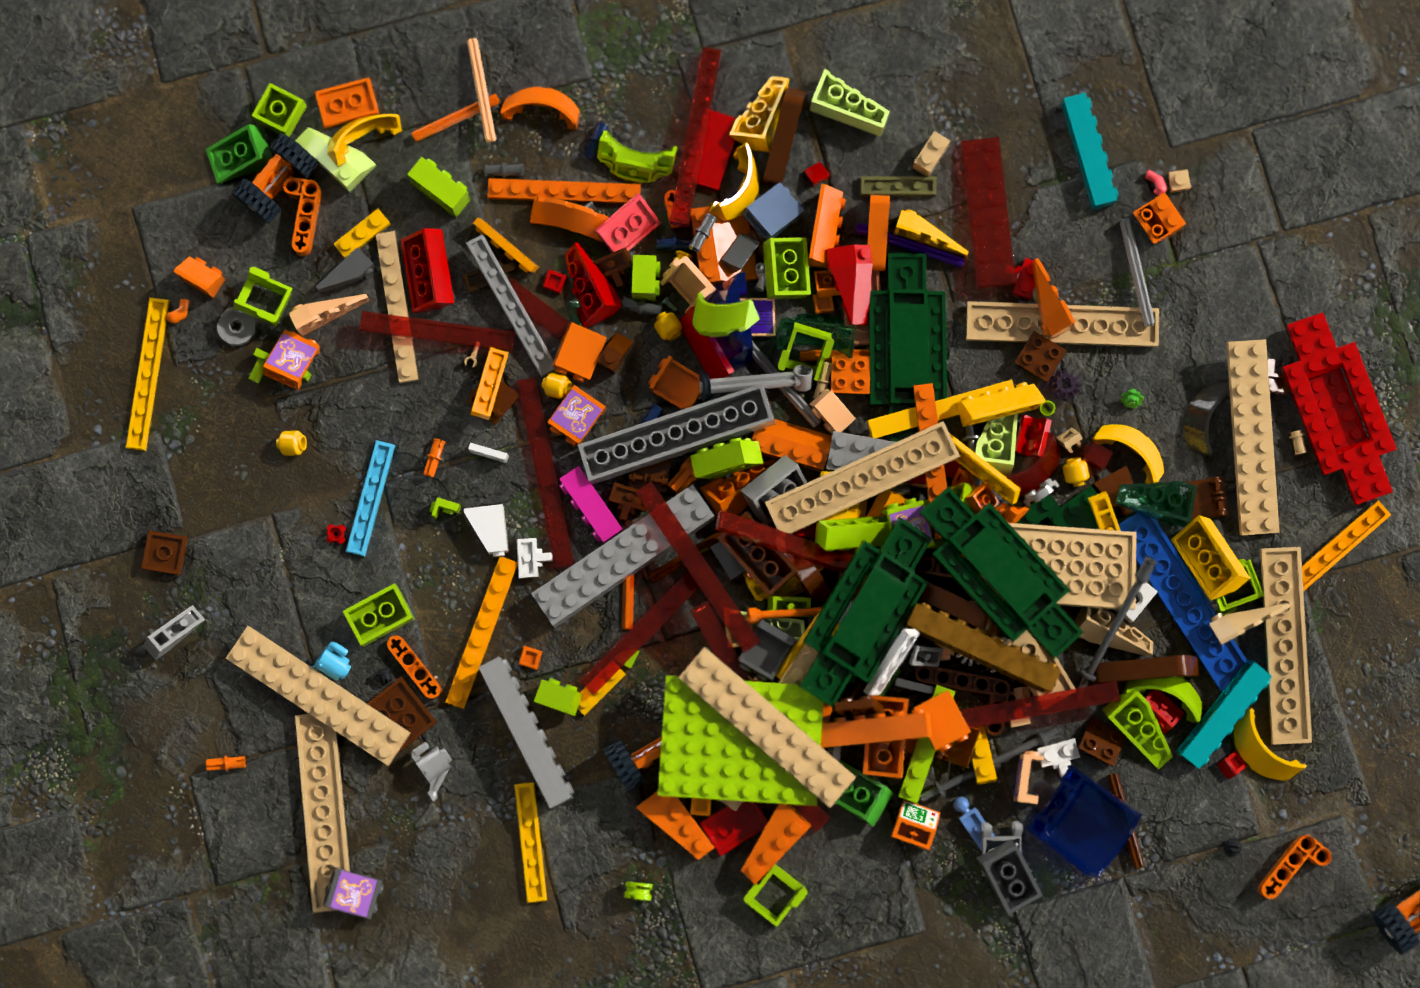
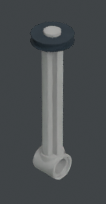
M798 365L792 372L710 379L707 372L704 376L700 373V395L702 401L705 402V399L711 400V394L738 392L762 384L765 389L793 386L795 390L804 392L811 389L813 369L808 365Z

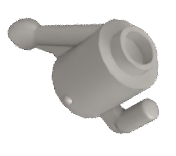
M424 742L413 750L411 756L429 781L430 788L427 793L432 801L435 802L438 796L437 791L451 768L449 763L452 761V758L445 748L439 750L437 746L420 757V754L429 749V745Z

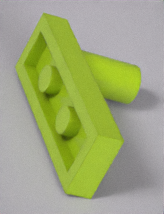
M256 348L253 355L257 358V361L248 379L259 384L263 376V365L270 354ZM306 371L302 379L309 381L311 373Z

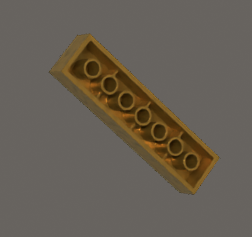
M926 603L915 604L904 625L905 629H915L919 632L920 636L1042 693L1048 694L1053 691L1061 673V670L1057 668V664L1051 661H1040V657L1031 652L1025 654L1021 652L1022 648L1014 644L1006 645L1003 643L1004 640L997 636L989 637L980 628L975 627L971 629L967 627L968 623L960 619L954 621L949 618V614L940 610L935 612Z

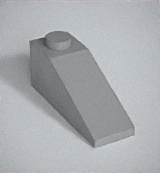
M192 605L150 634L143 646L157 660L189 635L205 619Z

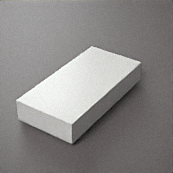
M470 443L468 448L470 453L503 463L508 461V454L473 443Z

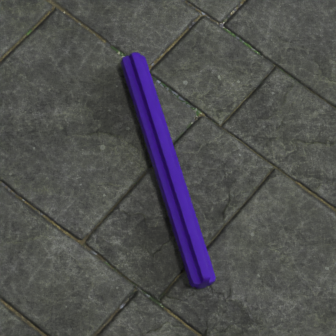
M858 223L855 233L868 237L869 226ZM888 232L887 244L915 253H923L927 257L957 267H962L965 257Z

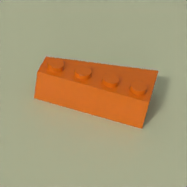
M657 791L636 807L697 859L702 858L715 848L678 797L658 796Z
M779 803L741 871L756 884L811 827V824L790 804Z

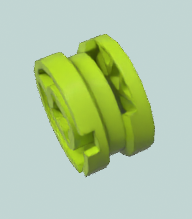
M626 881L625 887H627V891L624 892L625 898L651 900L650 890H652L653 884Z

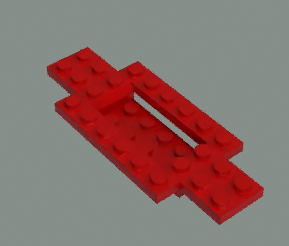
M1323 312L1286 325L1299 361L1283 366L1282 371L1322 475L1341 470L1355 505L1392 493L1393 490L1379 456L1395 451L1397 448L1356 343L1352 342L1337 348ZM1340 368H1343L1370 439H1367Z

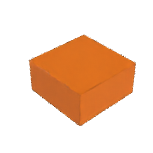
M828 270L814 271L817 298L841 295L834 286L837 284L833 274L830 275Z
M988 483L980 484L965 497L975 515L989 503L994 508L1000 503Z

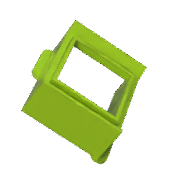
M251 267L245 285L238 299L234 301L233 310H240L276 327L292 295V288L271 279L269 273L256 267ZM255 284L283 296L274 315L246 304Z
M795 322L787 348L782 351L778 369L784 371L786 367L794 370L798 365H808L813 369L814 380L818 381L824 359L829 358L834 344V340L831 338L832 333ZM797 332L824 340L816 367L789 359Z
M1240 559L1239 562L1250 577L1249 581L1254 595L1229 604L1226 603L1224 596L1216 598L1215 601L1218 609H1216L1217 615L1221 613L1223 616L1237 610V606L1264 596L1251 560Z
M775 864L759 885H753L744 897V901L777 927L792 907H798L808 892L806 887ZM773 874L796 891L778 917L754 899Z

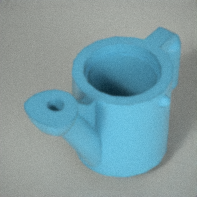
M330 642L321 652L314 666L310 667L335 681L339 678L344 679L351 668L348 665L350 660L344 657L347 655L348 650L335 642Z

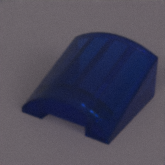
M745 271L739 272L715 287L716 291L708 300V303L732 304L740 302V295H747ZM751 329L742 332L733 331L728 336L715 337L731 365L752 362L753 343Z
M1070 765L1060 779L1061 783L1041 812L1036 813L1026 830L1085 875L1098 878L1126 844L1143 814L1076 767Z

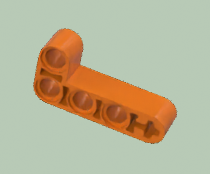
M289 177L284 181L283 189L290 198L299 199L292 247L299 256L304 257L309 255L312 250L322 194L320 187L315 181ZM291 185H297L295 191L290 192L288 190ZM309 188H316L314 194H307ZM306 206H313L312 211L309 213H305L304 209ZM304 224L310 225L307 231H301V226ZM302 242H303V243L305 244V246H303L301 249H299L298 246H301V245H302Z
M871 195L867 245H870L872 270L885 271L890 208V196Z
M1310 835L1296 837L1260 882L1258 894L1266 899L1276 898L1306 859L1315 865L1324 866L1330 863L1332 858L1331 852ZM1304 838L1309 842L1307 849H1303L1301 846V841ZM1319 851L1324 854L1322 862H1319L1316 857ZM1291 854H1295L1297 858L1294 865L1289 862ZM1279 869H1282L1285 873L1282 880L1277 878V871ZM1266 886H1271V888H1270V891H1272L1271 894H1270V893H1266V892H1267V889L1265 888Z

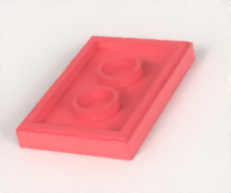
M637 193L598 226L595 232L612 253L624 247L629 251L660 225L661 222L642 196Z

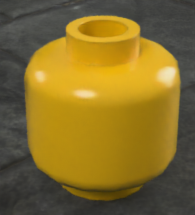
M662 312L656 317L657 321L654 324V328L663 340L673 341L681 335L683 326L674 313Z
M551 372L547 378L543 379L542 388L546 396L563 399L571 390L572 382L569 381L567 375Z
M283 431L276 440V446L284 456L300 455L306 449L307 441L300 431Z
M1081 457L1068 459L1063 465L1066 483L1073 484V487L1084 485V481L1090 477L1087 462L1081 460Z

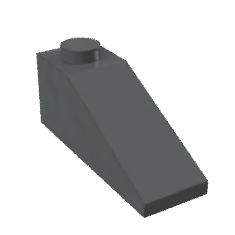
M357 247L316 288L320 293H324L362 281L364 278H369L374 273L373 269L376 267Z

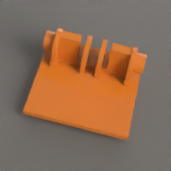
M832 355L831 390L833 393L870 394V357Z

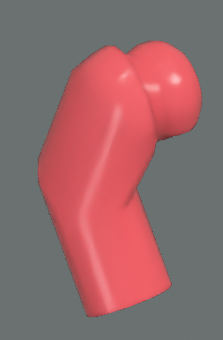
M1149 170L1144 178L1154 183L1156 187L1154 194L1159 196L1167 190L1163 177Z

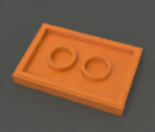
M370 77L315 92L324 129L350 123L359 118L380 114Z

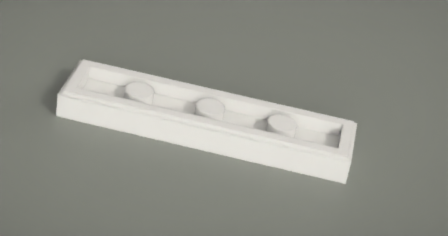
M902 630L872 680L866 686L864 692L867 695H880L918 637L919 632L917 630Z

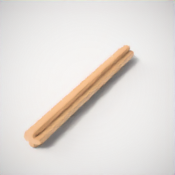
M476 38L469 39L467 44L485 140L487 143L496 141L478 41Z

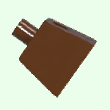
M1127 466L1092 485L1097 494L1106 491L1112 508L1114 509L1119 506L1124 516L1135 510L1129 500L1136 497L1137 493Z

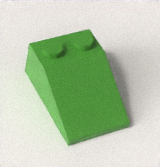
M251 124L244 126L206 149L218 184L260 170L273 158L263 128Z
M840 760L839 763L856 778L837 799L835 804L874 827L894 793L887 786Z

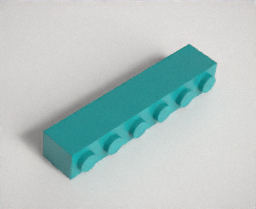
M1086 92L1063 98L1061 102L1092 210L1114 205L1119 197L1118 190L1112 184L1113 173L1107 167L1108 157L1106 151L1102 150V136L1100 133H1097V119L1091 113V99L1087 98Z
M1248 659L1176 752L1198 769L1201 766H1205L1212 752L1218 750L1221 746L1223 738L1233 731L1234 724L1244 717L1245 710L1249 705L1255 703L1260 691L1269 685L1272 676L1257 663Z

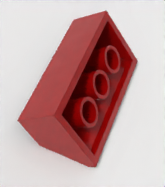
M424 228L402 238L401 245L413 313L441 309L454 304L442 229Z

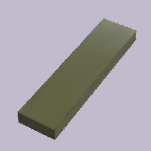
M860 176V197H871V195L936 197V176Z

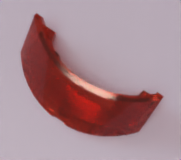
M1052 432L1048 434L1046 448L1035 464L1021 473L1005 476L1020 488L1018 497H1023L1032 489L1035 491L1041 488L1039 484L1048 478H1052L1060 461L1061 449Z

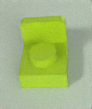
M437 497L436 502L433 501L430 507L431 516L437 519L440 508L443 509V513L449 515L459 514L461 505Z

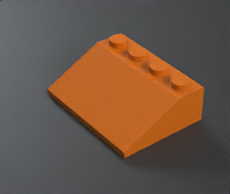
M711 206L690 209L694 236L696 228L700 227L707 213L712 214L709 212ZM743 214L729 221H723L715 216L717 221L710 231V237L705 240L700 252H696L699 271L713 286L758 280L755 270L756 260L754 252L742 269L735 273L721 261L740 233L749 236L751 231L750 223Z

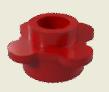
M333 524L327 526L328 536L326 541L328 543L338 542L343 544L345 542L344 532L346 527L344 525L334 526Z

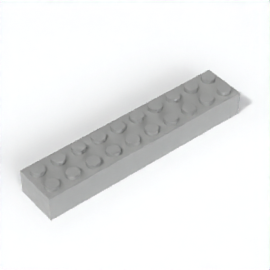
M762 384L578 444V448L588 480L591 484H596L774 425L776 422L765 388Z
M692 484L531 594L553 627L556 628L624 582L628 577L636 574L714 521L715 516Z

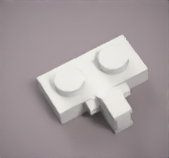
M536 538L517 539L519 579L539 577L538 567H542L543 562H552L553 555L551 553H542V549H537Z
M1075 738L1037 748L1039 756H1043V761H1040L1041 767L1052 765L1053 769L1059 770L1061 778L1070 776L1067 767L1071 765L1070 760L1080 758Z

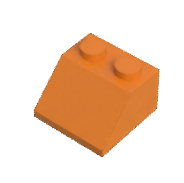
M189 256L174 269L173 272L182 281L213 299L225 281V278L221 275L222 271L215 267L210 269L205 266L206 262L198 257L193 259Z

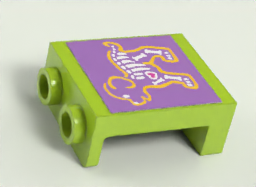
M916 498L904 500L905 504L898 506V503L886 505L887 509L881 510L882 514H886L890 530L897 518L901 517L932 538L927 548L935 546L930 525L919 514L925 508L923 500L916 501Z

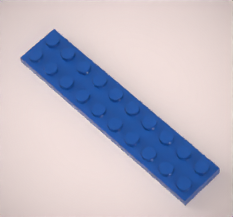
M1147 506L1118 524L1120 531L1136 532V563L1139 568H1141L1145 557H1150L1157 562L1149 576V583L1158 591L1156 594L1219 692H1222L1246 663L1247 659L1234 639L1222 645L1219 643L1209 625L1212 622L1211 618L1216 616L1217 613Z

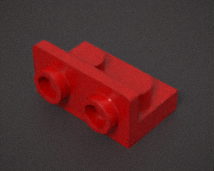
M1022 415L1015 452L1026 457L1043 458L1052 420Z
M1152 689L1145 697L1152 707L1162 734L1172 729L1184 714L1161 690Z

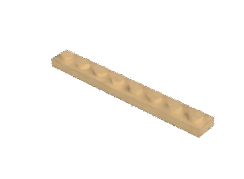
M395 231L376 234L399 383L419 381Z

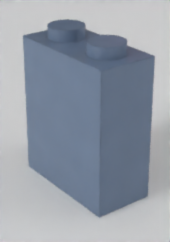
M779 182L747 206L743 216L766 241L769 238H775L799 220L805 210L802 204L792 197L789 189Z

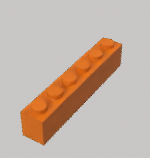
M924 709L912 710L910 715H904V711L892 712L893 716L885 717V713L873 714L872 719H866L865 715L854 716L853 721H847L846 717L834 718V723H827V719L822 720L821 747L932 737L930 713H924Z

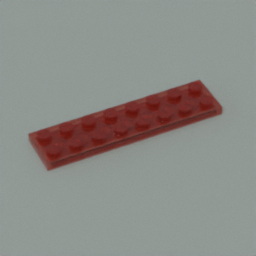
M999 137L961 141L977 288L1015 285L1016 279Z

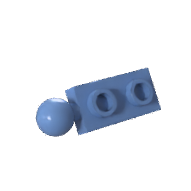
M958 797L953 803L954 809L963 813V816L958 819L980 851H982L981 824L985 821L976 807L969 810V802L965 797Z

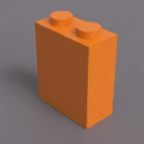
M571 322L564 334L552 367L556 368L555 371L560 374L566 375L568 373L573 375V379L583 383L590 380L607 337Z
M949 690L912 709H924V713H930L932 737L927 738L934 751L939 749L940 752H943L951 747L949 743L955 740L960 743L969 738L967 734L971 731Z

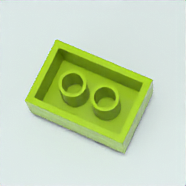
M421 157L407 174L411 184L457 218L470 202L469 192L466 190L467 187L460 181L454 182L451 179L452 176L447 171L442 170L441 172L436 167L437 164L431 159L425 160Z
M769 238L764 241L763 253L767 299H803L811 295L807 238Z
M735 438L730 440V444H715L713 449H699L697 454L690 456L695 478L715 479L764 464L759 441H751L750 438L743 440Z
M395 583L343 611L362 647L415 620L398 585Z

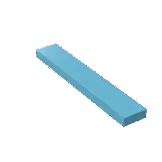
M377 440L375 442L346 548L347 553L366 556L395 449L393 444Z

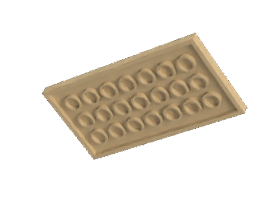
M1009 523L1070 589L1057 602L1058 605L1106 609L1121 608L1136 581L1134 576L1136 573V532ZM979 573V576L998 595V597L1002 601H1005L1001 597V595L990 585V583ZM1136 597L1129 610L1136 609Z

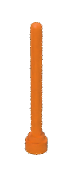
M823 607L771 611L747 608L748 624H754L761 621V619L817 615Z

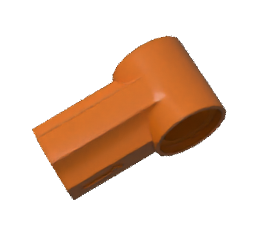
M690 457L682 464L680 471L668 483V486L676 494L688 488L693 481L698 479L694 476Z

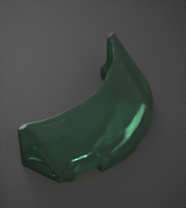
M813 313L797 314V317L794 319L785 317L780 320L777 330V349L787 347L794 323L796 322L832 333L831 338L834 340L832 349L841 352L848 358H853L857 329L854 326L844 325V320L829 315ZM797 332L793 346H823L824 340Z

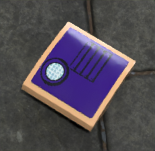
M733 299V303L748 299L752 300L759 316V320L747 330L742 332L734 331V337L776 336L775 299Z

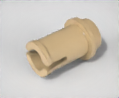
M1302 430L1290 432L1291 436L1289 439H1292L1295 455L1307 453L1303 438L1305 434L1302 433Z

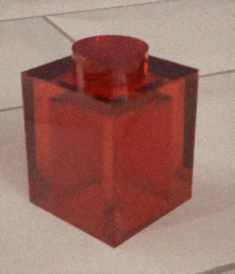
M1093 441L1089 446L1085 445L1081 452L1082 460H1085L1088 465L1101 472L1105 469L1113 454L1112 451Z

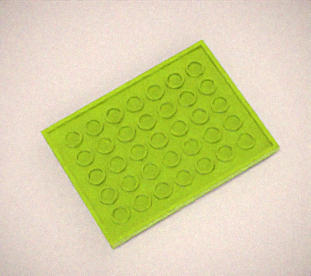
M666 676L658 796L817 806V796L680 680L679 676ZM745 681L821 747L822 701L798 687L799 685Z

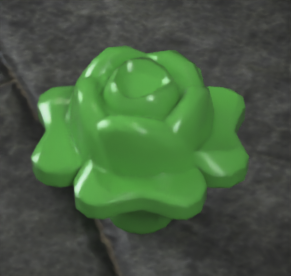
M1130 389L1122 393L1120 401L1124 403V406L1134 409L1142 405L1144 396L1140 395V392H1137L1135 389Z

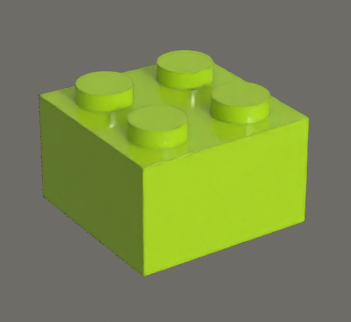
M269 83L251 116L258 124L278 134L284 133L290 137L307 106L303 99Z
M633 255L632 299L656 301V296H660V281L656 280V278L660 277L661 266L656 256Z

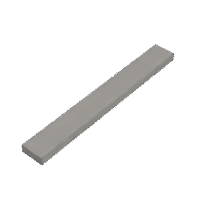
M483 234L467 242L466 245L541 378L556 370V368L552 367L554 362L552 356Z

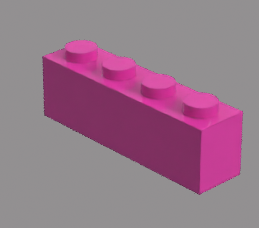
M579 466L560 478L562 484L559 487L565 495L569 493L572 497L571 504L576 511L578 509L581 510L583 513L582 520L587 527L589 525L592 526L594 529L592 534L598 542L602 541L605 544L623 532L622 527Z

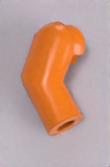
M180 299L179 308L167 313V321L178 323L185 319L190 300Z

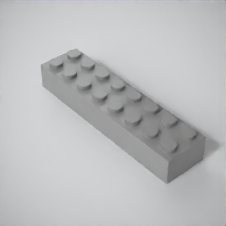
M499 656L478 667L550 809L573 798L572 794L575 792L570 782H565L563 776L566 774L560 764L556 765L554 761L557 758L552 747H547L545 741L548 739L544 731L538 729L536 724L539 721L533 711L529 712L527 706L530 704L526 696L520 694L518 689L521 686L515 676L512 677L509 673L512 671L509 662Z

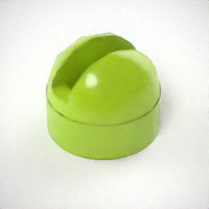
M1046 400L1040 406V411L1043 415L1050 416L1055 412V404L1052 401ZM1045 403L1052 409L1051 412L1043 407Z

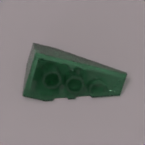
M1181 481L1121 484L1118 487L1115 504L1164 523L1184 528L1191 523L1197 485Z

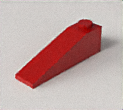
M574 243L565 253L569 276L573 277L574 288H572L573 295L577 296V313L584 327L588 328L612 317L622 306V303L615 289L581 246L578 243Z
M848 245L826 249L828 271L830 275L833 274L837 284L834 286L836 291H839L843 299L842 306L850 325H868L872 275L870 245Z

